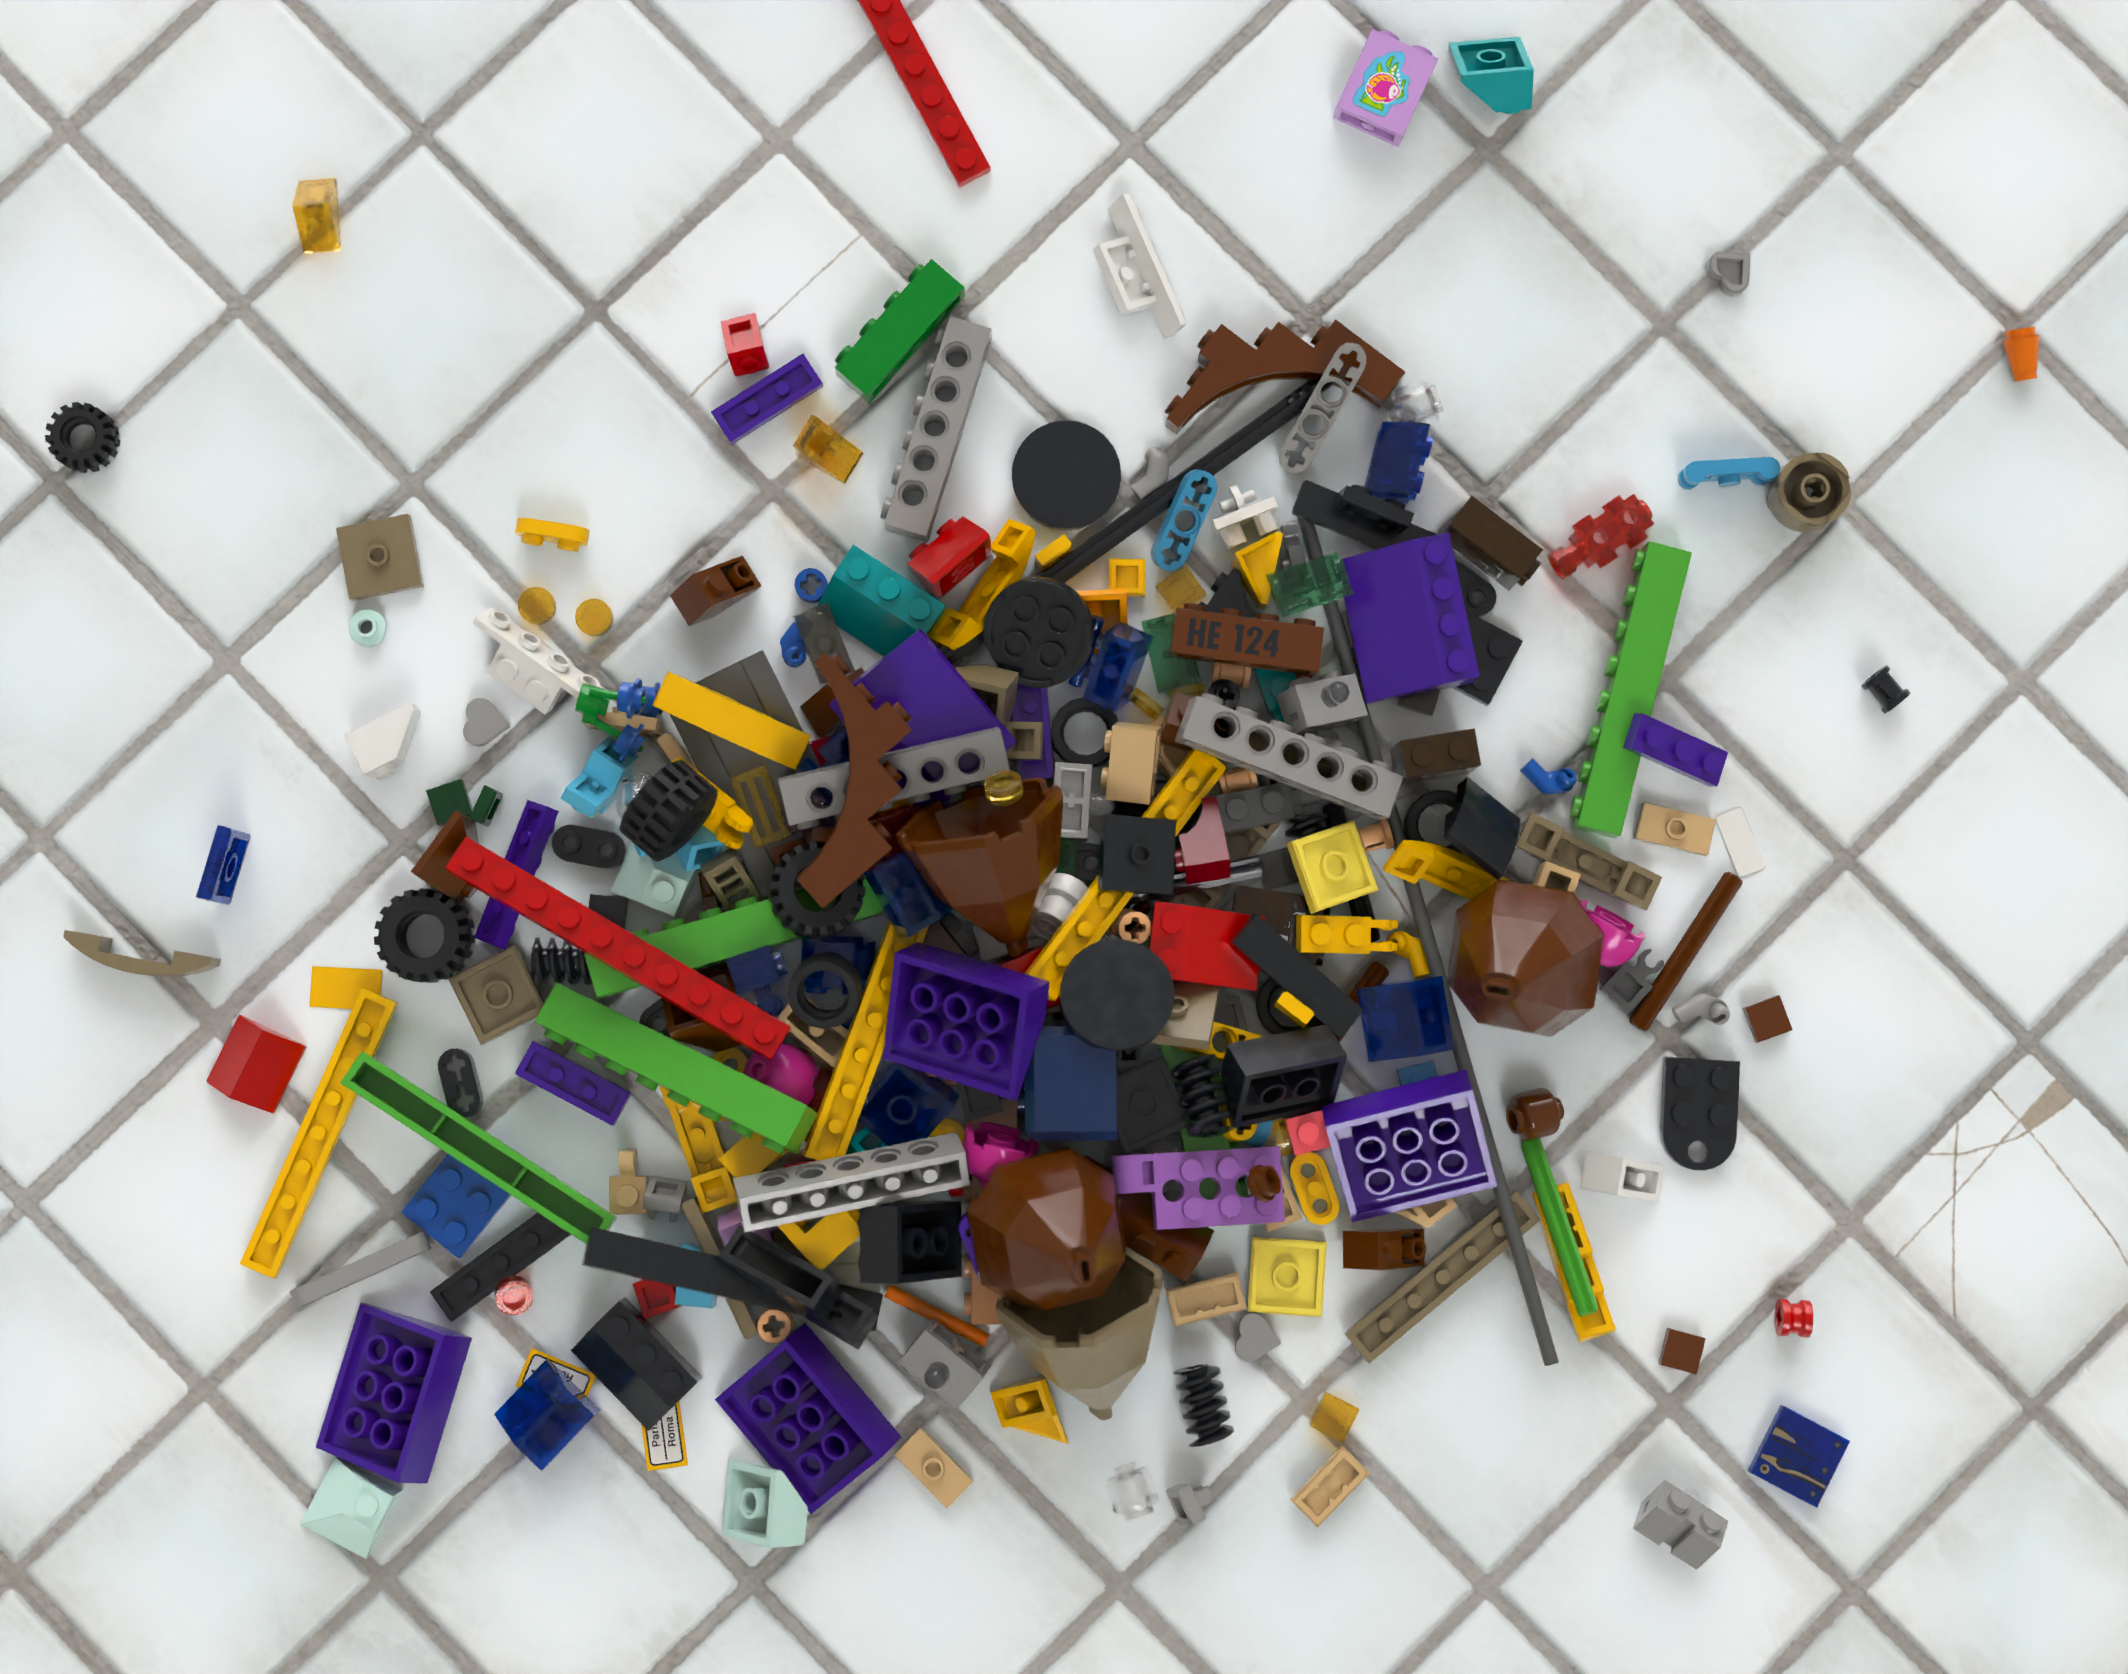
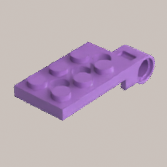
M1280 1147L1111 1156L1112 1175L1115 1179L1117 1194L1151 1192L1154 1230L1285 1222ZM1270 1165L1276 1170L1280 1178L1281 1190L1279 1194L1275 1195L1273 1200L1264 1203L1252 1194L1247 1197H1241L1235 1189L1237 1179L1243 1175L1249 1177V1171L1253 1166ZM1207 1177L1214 1180L1217 1186L1215 1196L1209 1200L1203 1198L1199 1192L1200 1182ZM1168 1180H1174L1180 1186V1195L1178 1199L1172 1202L1166 1200L1162 1193L1163 1185Z

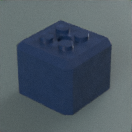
M1042 1026L1025 1075V1091H1020L1017 1099V1114H1025V1132L1034 1141L1117 1140L1116 1051L1098 1047L1096 1049L1086 1044L1072 1032L1069 1026Z

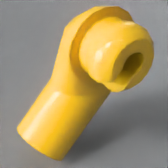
M1395 931L1388 936L1387 941L1398 943L1397 952L1393 953L1410 961L1414 978L1430 974L1420 939L1404 931Z

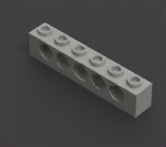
M951 316L947 326L940 325L935 340V346L939 347L936 361L929 360L924 375V381L929 382L925 395L918 394L913 410V415L918 416L914 429L908 428L904 437L902 449L907 450L903 464L897 462L893 472L891 484H895L896 488L893 497H886L882 507L880 518L885 519L884 525L887 531L928 543L992 340L991 328ZM953 353H961L967 358V361L961 367H952L947 363V359ZM943 387H950L955 390L956 396L949 402H943L936 397V393ZM939 421L945 426L944 432L939 436L928 435L925 432V428L930 422ZM923 455L930 456L935 463L931 469L920 471L914 466L918 457ZM910 490H918L924 495V498L920 504L910 506L903 501L904 495Z
M1202 693L1201 697L1195 696L1189 699L1175 742L1373 819L1383 820L1390 817L1404 777L1393 772L1394 766L1378 760H1373L1371 764L1359 759L1361 755L1359 752L1346 747H1339V750L1325 746V739L1313 734L1306 733L1302 737L1292 733V727L1286 723L1271 720L1270 724L1257 719L1258 714L1244 707H1237L1236 710L1223 706V700L1211 694ZM1216 719H1222L1228 724L1229 734L1226 738H1221L1215 733L1214 723ZM1251 732L1258 733L1263 739V748L1260 752L1253 750L1249 745L1248 739ZM1286 745L1293 747L1297 752V761L1294 765L1287 763L1283 757V750ZM1320 759L1328 761L1331 766L1329 778L1322 777L1318 772L1317 765ZM1355 772L1360 773L1365 779V787L1362 792L1356 790L1352 785V776Z
M994 727L885 753L878 759V762L883 765L888 760L896 770H900L905 774L906 780L901 787L902 790L878 811L893 808V801L904 798L908 799V803L930 799L929 793L944 789L945 795L963 792L967 790L966 784L981 781L982 786L1003 782L1002 775L1010 774V768L1001 729ZM967 752L975 753L979 759L977 768L971 772H964L958 767L960 756ZM929 761H936L942 765L940 777L933 781L926 780L921 775L923 765ZM849 762L778 778L789 826L797 824L798 830L820 825V818L834 815L835 821L838 820L845 802L850 774ZM818 787L828 788L833 795L831 802L826 806L815 805L810 799L814 789Z
M957 1132L733 1178L738 1212L744 1233L970 1185L966 1153Z

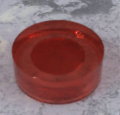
M508 1276L502 1279L494 1291L498 1309L507 1315L522 1314L529 1309L533 1302L531 1285L525 1278L520 1276Z

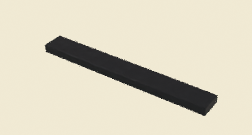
M595 1227L590 1228L582 1266L800 1315L722 1261L719 1256ZM838 1284L841 1291L870 1306L879 1316L883 1294ZM877 1321L870 1330L871 1332L876 1331Z

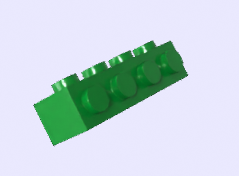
M932 259L925 266L919 264L911 272L907 279L909 284L901 293L895 291L883 306L885 311L877 320L871 318L859 332L861 338L853 347L847 345L835 359L837 365L834 368L837 377L869 404L965 297L964 286Z

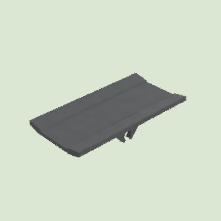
M763 650L695 682L732 698L738 703L771 716L777 721L803 731ZM669 714L698 772L736 801L735 804L754 821L749 832H740L744 837V842L740 849H737L761 897L768 896L770 880L776 867L770 849L803 835L806 840L807 831L811 829L798 830L797 824L789 826L778 778L822 768L810 743L808 742L797 768L794 770ZM818 787L813 790L810 799L817 806H826L831 802L833 795L828 788ZM834 815L820 818V825L818 827L835 828L837 821H835Z

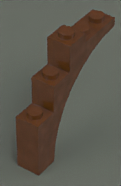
M1336 319L1329 328L1323 325L1310 342L1314 345V348L1279 321L1272 330L1266 327L1254 343L1258 348L1257 350L1221 324L1215 332L1209 329L1198 343L1197 347L1201 351L1197 361L1206 368L1203 369L1199 366L1187 382V385L1190 386L1183 398L1176 395L1168 405L1165 413L1169 416L1166 419L1165 426L1177 435L1201 410L1218 398L1245 386L1271 380L1302 379L1314 381L1323 375L1336 350L1345 343L1353 342L1359 344L1364 349L1367 357L1365 369L1354 386L1352 393L1379 409L1400 383L1405 371ZM1353 350L1348 355L1342 353L1340 358L1344 360L1340 372L1338 373L1332 368L1330 374L1340 376L1347 384H1350L1352 378H1347L1345 375L1352 365L1356 367L1360 365V362L1356 360L1358 353ZM1337 383L1333 385L1338 388H1341V386Z
M826 652L818 657L814 664L830 685L843 714L849 741L850 774L845 802L833 832L819 854L797 876V880L821 908L825 907L892 849L891 845L887 842L892 835L878 819L871 823L868 818L902 790L897 784L902 779L901 775L888 760L881 765L878 759L912 731L907 725L912 718L898 701L891 706L886 700L874 710L870 705L876 700L862 683L855 687L845 676L851 671L836 653L830 658Z

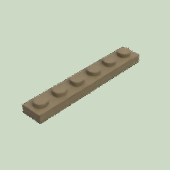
M1513 1191L1510 1196L1521 1233L1524 1235L1540 1219L1519 1193ZM1498 1205L1344 1333L1368 1363H1371L1509 1247Z

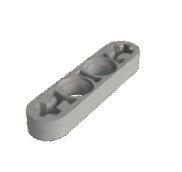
M1353 342L1345 343L1336 350L1283 443L1279 453V462L1287 472L1293 474L1301 473L1309 467L1364 371L1367 357L1364 349L1359 344ZM1353 350L1358 353L1356 360L1360 362V365L1358 367L1352 365L1349 368L1345 377L1352 378L1350 384H1347L1340 376L1330 374V371L1334 368L1339 373L1344 363L1340 355L1342 353L1348 355ZM1328 382H1335L1342 388V397L1336 402H1328L1321 395L1322 387ZM1310 414L1319 415L1324 421L1323 430L1318 434H1310L1305 431L1303 421L1306 416ZM1295 433H1298L1307 441L1316 443L1313 448L1306 443L1301 455L1306 459L1303 463L1297 461L1295 465H1291L1288 462L1290 456L1285 452L1287 450L1294 451L1300 442V439L1294 438Z
M420 1232L291 1290V1297L296 1308H301L431 1249L425 1232Z

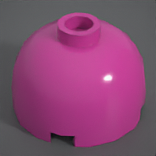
M1581 900L1580 906L1594 924L1597 923L1605 934L1601 965L1614 967L1629 961L1640 948L1645 939V934L1641 931L1636 936L1631 932L1634 925L1626 919L1597 905L1594 911L1587 909L1586 906L1589 901Z
M782 1043L772 1061L754 1052L746 1062L743 1074L808 1106L816 1089L812 1088L814 1076L818 1077V1069L813 1057L805 1050Z
M980 1122L978 1129H973L972 1124L967 1126L962 1146L966 1153L969 1173L978 1179L979 1184L985 1188L990 1180L989 1174L996 1164L1037 1155L1038 1142L1034 1141L1031 1137L1029 1142L1019 1138L1021 1131L1016 1128L998 1123Z

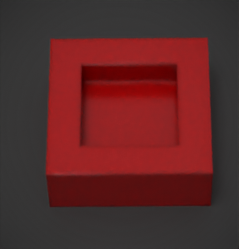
M648 1280L633 1283L644 1319L681 1306L675 1305L676 1288L674 1286Z

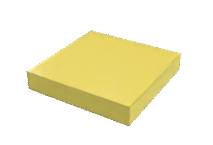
M1354 820L1286 843L1311 914L1378 891Z
M1252 1236L1247 1312L1322 1317L1327 1242Z

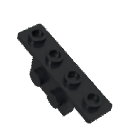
M1305 480L1300 487L1291 511L1293 515L1374 549H1380L1412 539L1437 535L1412 524L1411 521L1414 513L1405 510L1406 506L1403 503L1394 499H1385L1384 501L1372 496L1371 490L1360 485H1351V487L1346 485L1337 493Z

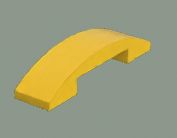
M1008 519L991 544L992 552L996 555V558L959 611L946 608L928 634L932 642L955 650L983 631L985 616L994 598L1007 586L1020 580L1024 573L1036 533L1032 527Z
M1403 840L1383 866L1385 872L1410 883L1416 884L1421 878L1469 900H1472L1497 881L1496 878L1468 856L1440 845L1416 840ZM1504 876L1500 878L1501 880L1510 881Z
M660 1087L666 1108H669L702 1213L737 1202L732 1175L718 1160L725 1153L715 1122L698 1113L701 1106L689 1102L687 1107L682 1106L667 1098L666 1096L669 1091Z

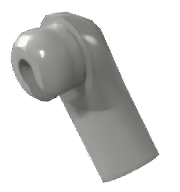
M1152 447L1147 450L1144 457L1147 460V475L1131 486L1133 493L1140 501L1166 484L1168 480L1170 459L1168 454L1159 447Z
M1704 993L1697 994L1672 1008L1673 1015L1680 1024L1695 1016L1702 1017L1717 1025L1726 1023L1730 1018V1011L1725 1002Z

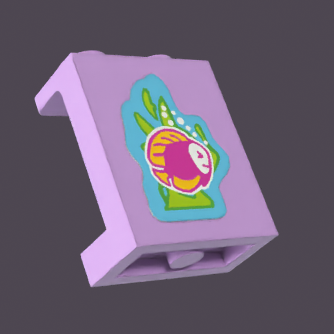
M1372 29L1336 106L1333 118L1399 147L1413 113L1435 69L1438 58L1432 56L1431 51L1419 45L1412 47L1400 42L1399 38L1389 31L1381 30L1378 32Z

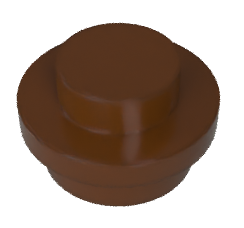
M1256 1165L1250 1169L1247 1179L1250 1193L1264 1203L1273 1200L1275 1195L1279 1194L1281 1190V1182L1276 1170L1270 1165Z

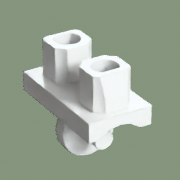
M1237 485L1229 487L1231 498L1220 502L1219 505L1223 513L1234 508L1236 511L1213 519V525L1210 526L1214 536L1220 535L1228 551L1247 543L1241 526L1250 522L1254 523L1260 538L1278 532L1279 527L1275 514L1278 505L1275 497L1272 496L1246 507L1245 504L1257 500L1254 490L1241 494Z

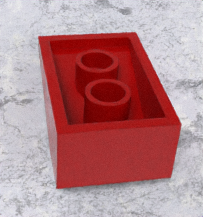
M964 516L956 522L953 518L945 522L937 530L936 533L939 536L929 545L925 542L921 543L908 556L911 559L907 563L908 570L926 591L937 600L943 598L992 556L990 535L986 530Z
M1154 902L1148 949L1162 960L1171 975L1172 981L1256 991L1259 968L1230 943L1251 915L1190 905Z

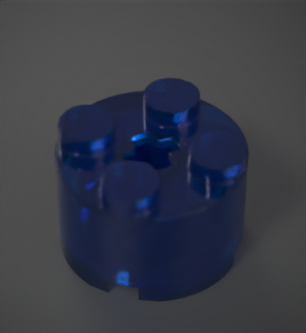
M808 936L801 938V962L818 953L829 952L841 955L853 963L860 974L864 989L876 956L875 939H870L866 942V945H863V937H822V941H814V943H812V939H809ZM815 971L804 982L806 993L822 994L827 993L828 989L842 988V994L847 995L845 983L832 972Z

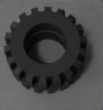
M683 760L674 761L656 772L636 793L623 814L619 829L623 835L656 862L664 860L680 850L701 828L714 808L718 790Z
M817 841L808 842L804 846L800 844L794 847L788 854L786 853L775 867L769 884V902L772 904V911L775 917L781 920V925L785 929L789 928L794 931L795 935L799 937L802 935L808 936L809 939L832 937L834 934L847 928L863 905L862 901L866 888L863 886L865 878L862 874L839 894L836 903L830 909L824 912H813L804 908L796 899L794 888L797 876L819 854L824 844H817Z
M420 888L417 891L411 889L405 891L401 897L395 896L390 900L392 904L389 907H383L380 912L383 918L381 922L376 921L374 929H379L378 936L374 937V945L380 947V951L377 954L380 960H384L387 963L385 967L389 971L397 973L398 977L421 983H435L441 979L447 980L453 976L452 973L461 971L465 967L463 962L466 958H471L473 951L470 950L471 943H475L476 939L474 938L475 935H472L471 928H475L473 920L468 918L467 914L469 912L465 906L460 905L458 901L453 900L446 894L430 889ZM423 914H431L437 917L444 929L442 946L434 955L428 958L416 957L410 951L406 940L410 924Z

